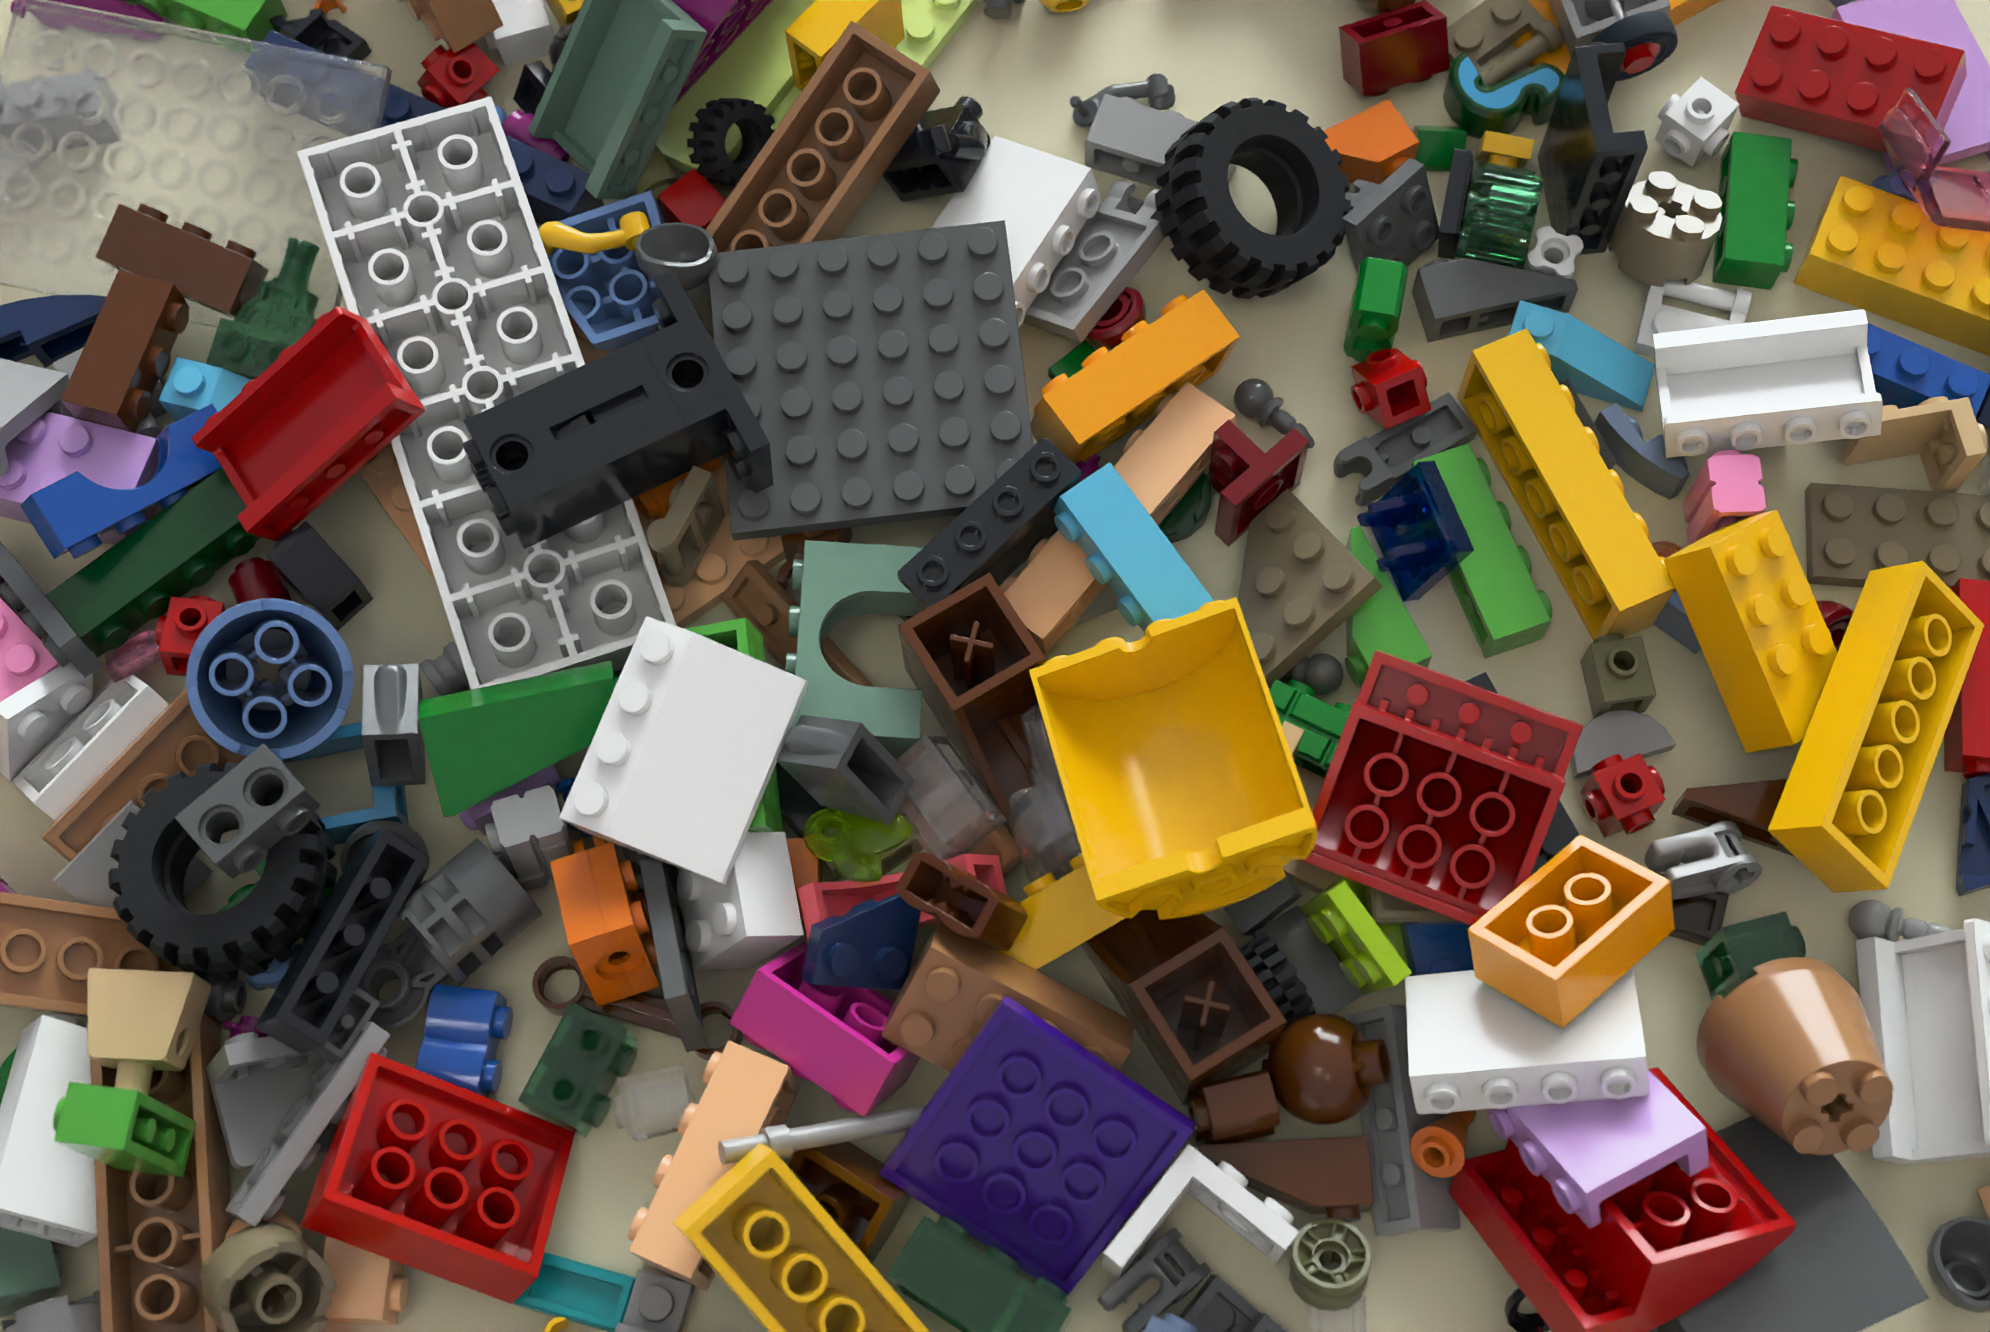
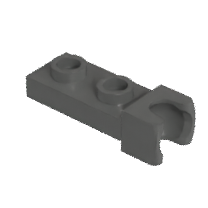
M1449 392L1430 403L1431 411L1389 429H1384L1368 439L1364 437L1337 454L1333 463L1334 474L1337 477L1343 478L1352 473H1360L1365 476L1359 483V494H1357L1355 499L1358 506H1366L1388 493L1390 487L1407 479L1412 462L1467 444L1475 439L1478 430Z

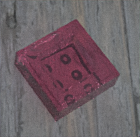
M148 629L127 640L119 648L105 653V669L114 683L161 660L158 652L159 645L156 644V635L153 630L149 631Z

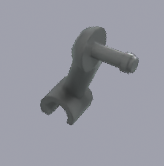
M1154 73L1146 81L1107 86L1085 101H1082L1079 96H1073L1070 99V105L1074 108V122L1079 126L1086 127L1092 125L1104 94L1118 98L1129 97L1134 100L1148 98L1151 108L1165 110L1173 107L1175 92L1174 87L1168 84L1167 78L1164 75Z

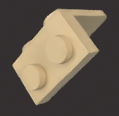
M1938 396L1927 399L1913 407L1898 409L1896 405L1883 406L1881 435L1851 439L1841 453L1843 464L1847 466L1920 454L1931 491L1956 493L1987 454L1988 437L1983 425L1977 424L1969 397L1948 400L1945 396Z

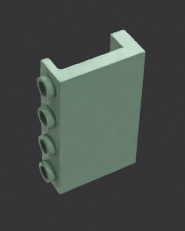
M584 0L561 55L555 64L542 99L536 108L528 132L534 138L555 140L591 173L584 188L595 199H626L632 197L708 32L672 0Z

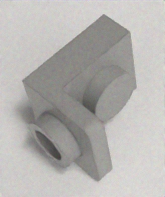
M638 1270L623 1323L617 1322L614 1332H682L695 1286L688 1282Z

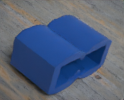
M435 984L428 1004L424 1038L415 1069L489 1098L490 1093H496L502 1077L501 1060H496V1051L500 1039L508 1038L513 1018L512 1008L506 1006L507 999L498 991Z

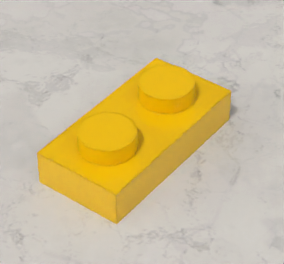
M1486 130L1479 141L1476 159L1486 161L1484 167L1486 170L1513 174L1517 167L1523 168L1531 160L1535 140Z

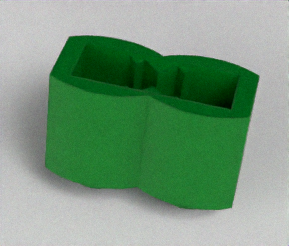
M1367 257L1360 263L1355 288L1352 293L1343 344L1344 352L1348 357H1352L1358 362H1363L1374 351L1393 349L1394 337L1399 328L1408 275L1407 267L1403 262Z

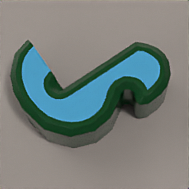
M1462 52L1451 63L1443 94L1444 106L1451 120L1459 127H1463L1468 135L1481 139L1486 130L1509 135L1515 131L1525 114L1532 116V122L1535 125H1543L1550 121L1565 75L1559 68L1542 62L1487 88L1483 83L1482 76L1467 54Z

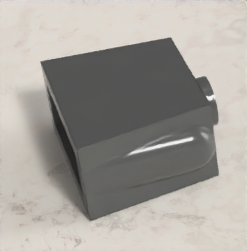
M419 663L363 665L362 741L371 787L425 784V744L418 721L420 700H424Z
M801 715L795 727L788 732L785 745L776 760L820 805L886 825H891L914 781L909 773L861 722Z

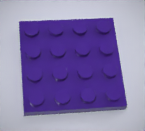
M1005 995L887 1158L879 1175L1066 1299L1193 1133L1195 1122Z

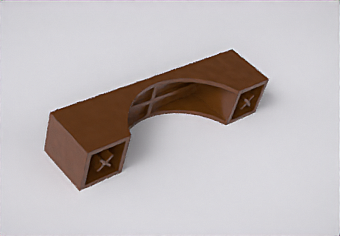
M988 573L898 625L905 670L917 689L923 690L922 697L1009 833L1026 851L1024 856L1037 877L1040 878L1052 872L1055 879L1058 880L1074 871L1068 861L1081 854L1082 851L1029 672L1033 668L1044 665L1047 659L992 575ZM1141 910L1132 919L1125 918L1081 944L1126 1016L1135 1021L1134 1028L1183 1105L1191 1102V1098H1195L1199 1094L1200 1084L1229 1078L1268 1054L1272 1043L1282 1034L1286 1024L1284 1016L1225 927L1217 924L1204 913L1159 920L1157 910Z

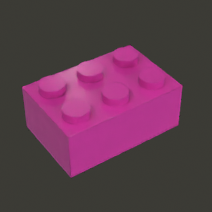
M803 941L756 971L729 1023L743 1032L745 1039L749 1043L760 1049L770 1051L786 1062L796 1076L804 1080L813 1081L829 1092L840 1107L851 1112H857L865 1117L906 1084L921 1057L881 1037L893 1002L874 989L811 985L802 980L808 946Z

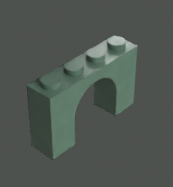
M805 540L804 560L794 559L792 573V590H801L800 606L790 605L788 637H798L797 653L786 654L785 671L807 680L809 686L791 729L795 727L801 715L861 722L894 758L918 759L923 690L869 687L851 683L837 675L828 666L822 655L821 646L826 636L836 625L853 616L862 614L915 616L918 614L917 598L898 580L897 573L924 547Z

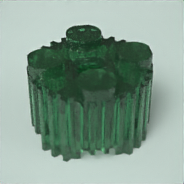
M1477 162L1471 190L1479 191V193L1469 192L1463 217V227L1470 228L1471 231L1461 229L1455 257L1469 258L1514 267V265L1524 266L1545 178L1535 176L1536 172Z

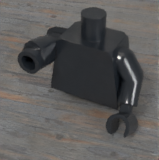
M962 96L952 107L927 111L882 175L902 202L964 192L991 144L990 136L978 121L983 114V110L977 101L968 96Z

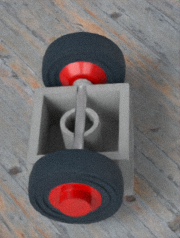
M1548 0L1570 56H1572L1574 47L1584 46L1592 42H1603L1606 44L1624 43L1626 55L1616 81L1630 79L1655 68L1665 61L1677 47V32L1669 18L1671 6L1669 0Z

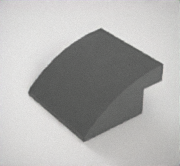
M1750 1116L1716 1133L1797 1223L1796 1228L1788 1238L1748 1271L1714 1295L1657 1328L1659 1332H1858L1929 1299L1878 1214L1834 1155L1801 1154L1782 1137Z

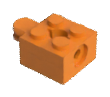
M593 835L595 847L588 849L583 838L572 841L575 854L550 861L568 945L597 1007L660 987L655 968L658 961L653 933L650 932V917L644 891L634 893L640 890V886L631 859L621 862L614 843H608L607 840Z

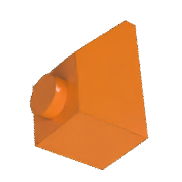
M1389 99L1324 131L1328 136L1325 140L1332 151L1337 149L1342 159V163L1339 164L1341 173L1347 174L1349 183L1353 184L1358 179L1381 184L1409 158L1415 160L1419 146V140Z

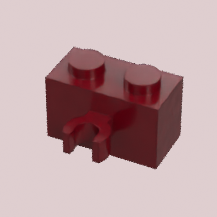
M1426 0L1339 27L1343 79L1363 97L1383 95L1392 87L1408 82H1424L1432 78L1434 74L1450 70L1447 17Z

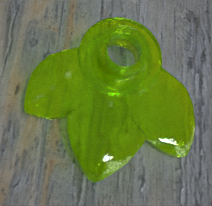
M826 808L814 813L807 820L804 827V841L808 850L820 859L833 861L842 876L856 882L881 880L882 866L879 854L899 846L912 834L910 824L898 812L891 825H886L832 808ZM828 827L838 828L840 833L835 837H826L821 831Z

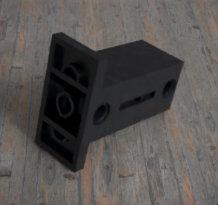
M674 271L654 279L658 300L652 302V307L660 323L656 326L657 332L464 420L470 440L462 443V446L471 463V469L484 493L487 492L494 507L493 511L506 537L516 533L524 549L691 471L693 465L699 467L725 454L736 478L739 481L747 478L754 493L774 485L770 443Z

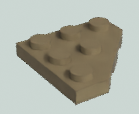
M1288 488L1249 524L1238 593V602L1269 689L1276 679L1280 680L1382 588L1376 578Z

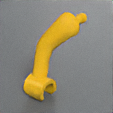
M635 211L627 213L620 218V230L603 233H584L563 223L550 221L544 223L538 231L547 255L552 253L553 248L582 254H594L620 247H626L629 250L635 251L638 237L645 230L649 229L650 225L647 216L643 212Z

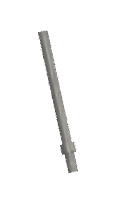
M926 1104L869 1114L865 1117L858 1116L789 1129L786 1124L761 1128L758 1135L720 1141L718 1143L719 1159L723 1165L739 1162L759 1142L773 1149L783 1160L791 1158L794 1151L908 1131Z

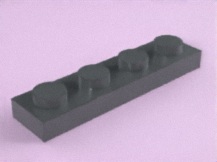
M0 541V584L4 581L7 582L0 587L1 593L18 613L24 608H28L27 611L20 615L21 618L40 640L47 635L50 636L42 644L62 668L72 662L85 678L103 665L48 600L44 592L17 559Z

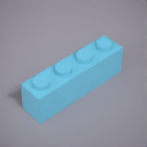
M1110 462L1059 497L1053 510L1057 515L1054 517V521L1058 530L1068 542L1073 543L1076 541L1087 555L1085 563L1088 570L1100 584L1104 585L1107 583L1119 598L1116 601L1118 610L1131 626L1139 625L1145 633V629L1157 620L1175 619L1195 612L1204 604L1214 601Z

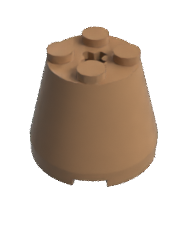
M1803 957L1769 961L1753 967L1756 975L1740 984L1726 998L1720 995L1714 998L1707 1008L1698 1029L1697 1054L1700 1064L1709 1079L1722 1095L1782 1137L1801 1154L1830 1155L1848 1149L1854 1152H1861L1872 1147L1879 1138L1878 1128L1887 1117L1892 1104L1893 1084L1889 1079L1859 995L1851 984L1838 974L1831 965L1819 960Z

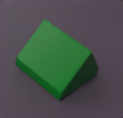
M1414 126V135L1419 140L1415 160L1424 164L1426 171H1450L1454 149L1465 150L1467 131L1463 127Z

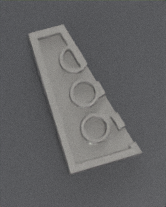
M367 1022L342 1061L331 1064L325 1059H321L310 1076L314 1079L313 1086L316 1089L310 1097L306 1095L291 1106L282 1120L279 1133L285 1136L279 1146L270 1143L263 1150L225 1211L253 1227H256L261 1219L268 1221L274 1216L287 1195L283 1187L295 1170L303 1172L314 1160L321 1147V1144L316 1140L329 1122L334 1125L342 1119L351 1098L350 1092L359 1079L367 1057L371 1052L385 1057L387 1050L383 1045L391 1034L374 1022Z

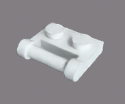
M1666 279L1663 287L1648 284L1633 352L1654 357L1653 334L1745 323L1752 291L1736 288L1735 292L1694 282L1685 285L1682 279ZM1663 295L1729 311L1727 320L1661 304Z

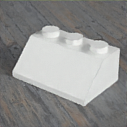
M124 669L122 676V670H120L12 780L36 806L54 821L169 705L149 685L130 672L126 673V669Z

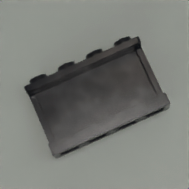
M1592 42L1584 46L1574 47L1537 157L1551 227L1556 233L1580 237L1583 241V249L1579 255L1603 253L1606 251L1648 149L1644 130L1613 133L1607 103L1626 55L1624 43L1606 44L1603 42Z
M1047 438L1041 439L898 571V580L918 600V613L988 573L992 575L999 586L1028 559L1034 547L1042 539L1046 538L1049 540L1058 531L1054 521V517L1057 516L1053 511L1062 494L1080 483L1082 471ZM898 615L903 621L913 617Z

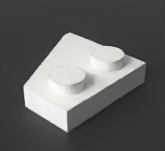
M70 662L63 668L61 666L55 668L0 702V773L9 781L14 779L93 699V673L85 678L74 664Z

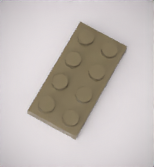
M1810 483L1805 490L1807 580L1809 584L1863 588L1871 570L1924 561L1949 588L1959 578L1990 581V495Z

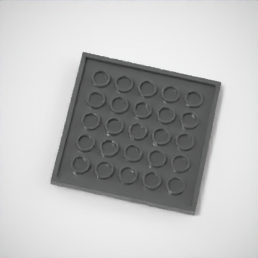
M1005 220L717 253L714 267L709 273L714 343L770 443L774 484L754 493L747 478L740 481L736 478L728 463L726 454L724 455L730 528L733 541L960 515L1034 447Z

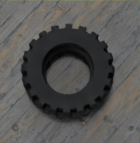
M1243 98L1238 103L1231 101L1218 107L1183 133L1180 139L1170 146L1165 154V163L1158 170L1156 183L1162 189L1155 193L1156 211H1162L1163 219L1159 221L1163 237H1170L1174 245L1170 250L1177 261L1183 259L1190 266L1187 270L1188 273L1199 282L1204 278L1210 281L1208 287L1223 295L1231 290L1234 297L1251 299L1256 295L1261 298L1274 295L1317 271L1319 267L1326 264L1335 255L1336 246L1343 242L1346 234L1342 218L1350 212L1351 200L1345 199V193L1350 190L1347 174H1342L1339 168L1342 159L1337 149L1333 151L1330 149L1325 141L1328 136L1319 126L1315 128L1307 123L1309 117L1296 109L1291 112L1286 111V104L1269 99L1263 104L1262 99ZM1229 164L1238 165L1251 171L1268 188L1277 211L1275 235L1267 234L1252 226L1236 208L1228 186Z
M214 762L200 764L195 767V775L188 776L181 770L166 778L169 786L160 792L151 788L140 798L146 803L137 815L129 812L121 824L127 830L124 840L116 839L114 841L110 855L119 864L118 868H113L108 872L109 888L120 895L115 897L113 905L118 917L128 923L127 931L139 943L149 948L150 951L174 967L178 966L185 972H194L201 978L211 974L218 980H235L239 976L240 969L252 977L267 972L268 966L266 962L272 958H275L281 964L295 955V951L291 946L300 938L305 940L313 926L312 922L317 913L320 914L329 897L325 894L326 887H334L336 885L337 869L328 861L336 855L333 842L324 832L325 824L314 811L311 813V819L305 827L293 835H285L268 850L263 874L256 887L244 900L228 910L210 915H195L187 909L183 894L184 878L191 860L201 848L175 817L239 764L237 762L225 764L224 771ZM284 787L272 790L265 798L264 806L275 804L282 797ZM239 824L228 827L223 833L239 829Z

